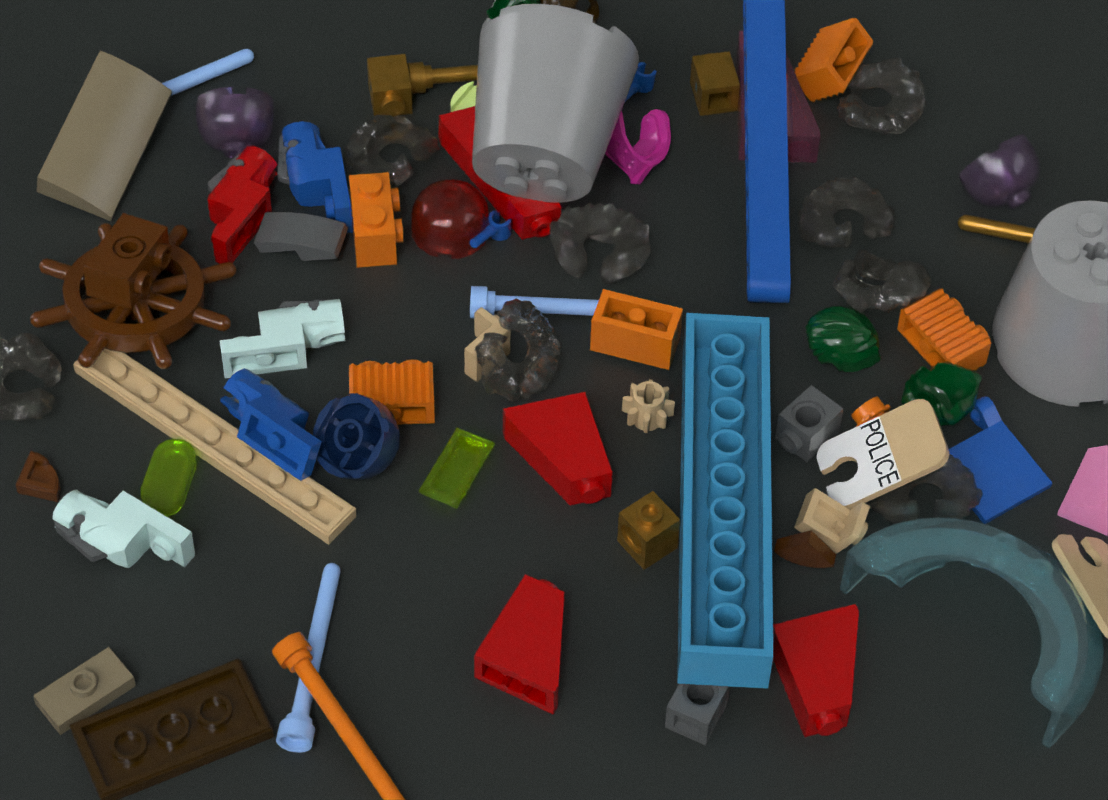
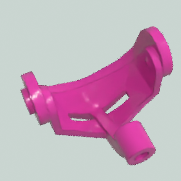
M659 109L651 110L641 121L640 139L632 147L626 136L623 113L621 111L605 154L629 176L631 184H641L649 171L667 155L671 143L668 114Z

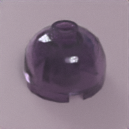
M233 87L210 90L198 97V105L196 104V120L199 134L205 143L213 149L223 152L229 158L236 157L247 146L259 148L267 141L273 130V98L267 93L253 88H246V95L233 94Z
M1024 134L1017 135L999 144L1001 149L990 155L988 152L981 155L959 174V179L963 186L976 201L985 206L995 208L1008 204L1013 209L1031 198L1028 190L1038 180L1040 164L1033 146Z

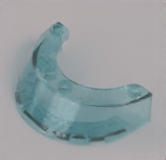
M923 518L901 522L881 529L857 543L847 552L840 590L846 595L868 573L885 576L902 588L915 577L944 567L945 562L963 561L971 563V566L985 568L999 575L1015 587L1024 597L1038 622L1041 635V655L1037 669L1031 679L1030 689L1037 701L1052 712L1042 744L1049 749L1088 705L1099 681L1103 664L1104 646L1102 632L1061 563L1046 551L1020 537L986 524L956 518Z

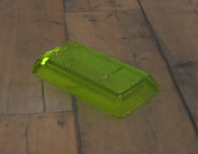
M456 428L419 489V493L453 508H458L493 449L495 442Z

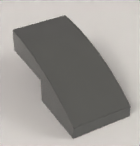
M265 212L254 244L260 253L296 251L302 261L337 259L348 227L343 222L316 215L293 212Z

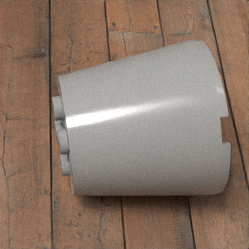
M549 4L514 5L501 9L499 17L493 20L487 18L482 25L479 39L472 166L475 173L490 186L516 197L557 203L577 200L587 195L592 189L638 68V51L626 34L615 26L607 30L592 23L594 15Z
M1077 201L1060 206L1047 214L1035 229L994 315L992 336L998 352L997 358L1001 366L1020 387L1052 403L1079 407L1080 402L1103 400V404L1108 403V202Z

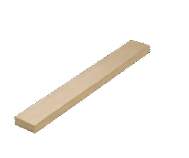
M104 349L91 367H82L78 360L73 364L76 374L328 545L357 517L354 506L310 477L300 481L237 438L239 429L124 352Z

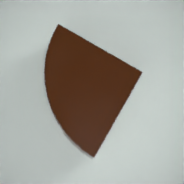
M30 451L16 483L17 493L58 502L61 488L57 472L45 456Z
M812 530L779 538L776 540L774 552L780 557L792 563L812 568L834 567L836 553Z

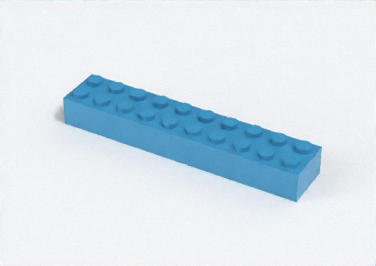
M686 313L682 358L677 683L768 689L773 662L769 317Z

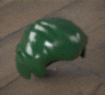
M843 306L828 307L813 315L805 326L809 348L813 351V355L817 357L820 364L833 363L839 372H856L872 367L881 360L878 333L872 322L857 309Z
M938 362L929 370L925 366H920L915 374H911L910 380H906L901 402L904 405L916 399H924L935 410L940 426H953L973 410L982 377L971 369L948 362Z

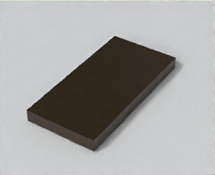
M239 658L70 724L71 733L100 800L122 799L274 737L273 728Z

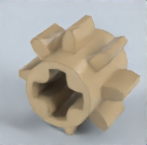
M651 379L638 385L632 383L630 396H624L622 400V411L628 413L627 425H635L638 429L643 430L644 433L657 428L665 429L667 416H674L675 401L668 400L669 387H662Z

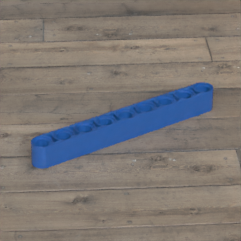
M743 0L747 301L751 303H789L791 275L785 0Z

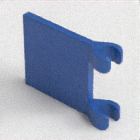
M986 396L977 399L975 408L970 412L971 420L978 427L982 428L983 431L950 448L948 461L940 468L984 525L1049 489L1053 484L1004 424L994 403Z

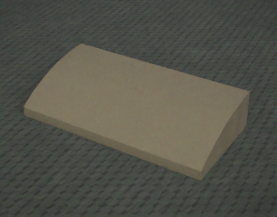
M100 50L37 177V192L111 221L171 97L172 91L137 67Z

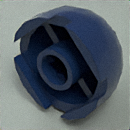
M357 393L349 394V396H345L342 399L335 398L329 401L319 413L313 429V436L322 441L317 461L328 473L348 480L371 479L382 473L395 459L400 446V431L392 412L383 403Z

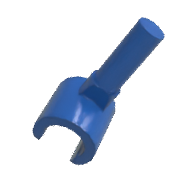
M645 62L638 63V68L625 102L637 92L648 93L653 89L657 71L654 70L651 74H644Z
M490 212L488 215V226L470 240L471 247L477 248L490 237L497 241L508 239L512 234V219L499 224L500 212Z

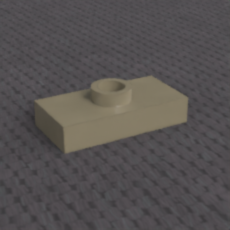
M107 647L34 694L33 697L36 706L56 731L62 735L70 729V724L88 718L134 688L136 684L134 676L110 647Z

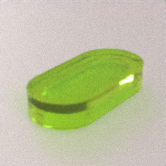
M170 439L159 444L154 450L141 486L142 502L166 517L177 513L182 508L196 470V454L190 443L181 439Z

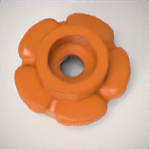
M876 396L858 407L851 417L856 422L857 427L889 412L891 406L889 404L884 405L880 398Z

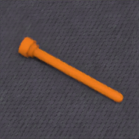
M296 632L278 642L272 650L273 656L283 669L288 668L291 673H297L382 799L405 800L311 663L313 660V656L310 653L312 647L301 632Z

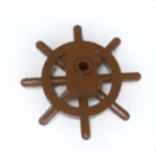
M123 213L113 227L108 223H103L99 226L100 244L84 253L72 266L49 258L43 259L39 264V269L43 274L64 280V304L34 312L30 316V322L34 327L41 328L68 320L73 329L89 342L78 357L79 364L85 368L91 367L104 349L126 353L151 351L156 365L161 369H167L173 362L167 345L186 335L196 323L219 331H227L231 326V320L228 316L204 309V285L232 278L236 274V266L231 262H225L200 269L194 258L180 248V245L188 235V230L184 225H176L168 234L167 226ZM162 270L175 275L156 280ZM86 290L87 295L91 297L82 299V296ZM186 290L182 301L164 296ZM113 309L106 320L94 314ZM154 309L166 313V315L154 319L152 311ZM127 318L138 322L136 324H124Z

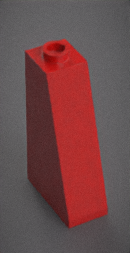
M475 106L439 115L438 139L440 144L494 208L500 212V215L506 221L512 219V229L522 240L531 237H545L553 231L560 229L562 209L560 202H543L509 195L490 186L475 173L472 166Z

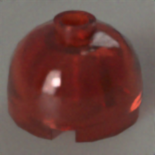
M442 179L429 184L418 194L411 211L412 237L420 249L431 256L438 257V253L451 254V259H460L474 254L485 244L483 242L477 248H473L470 245V240L489 225L487 202L482 194L471 184L457 179Z

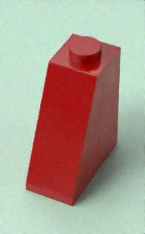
M585 392L503 408V435L505 440L569 505L579 503L592 504L603 498L611 497L612 470Z
M525 574L474 655V678L554 715L558 708L564 592L559 590L550 581L544 579L537 580Z
M856 604L773 624V661L804 737L816 734L821 736L832 735L847 726L852 705L859 610Z

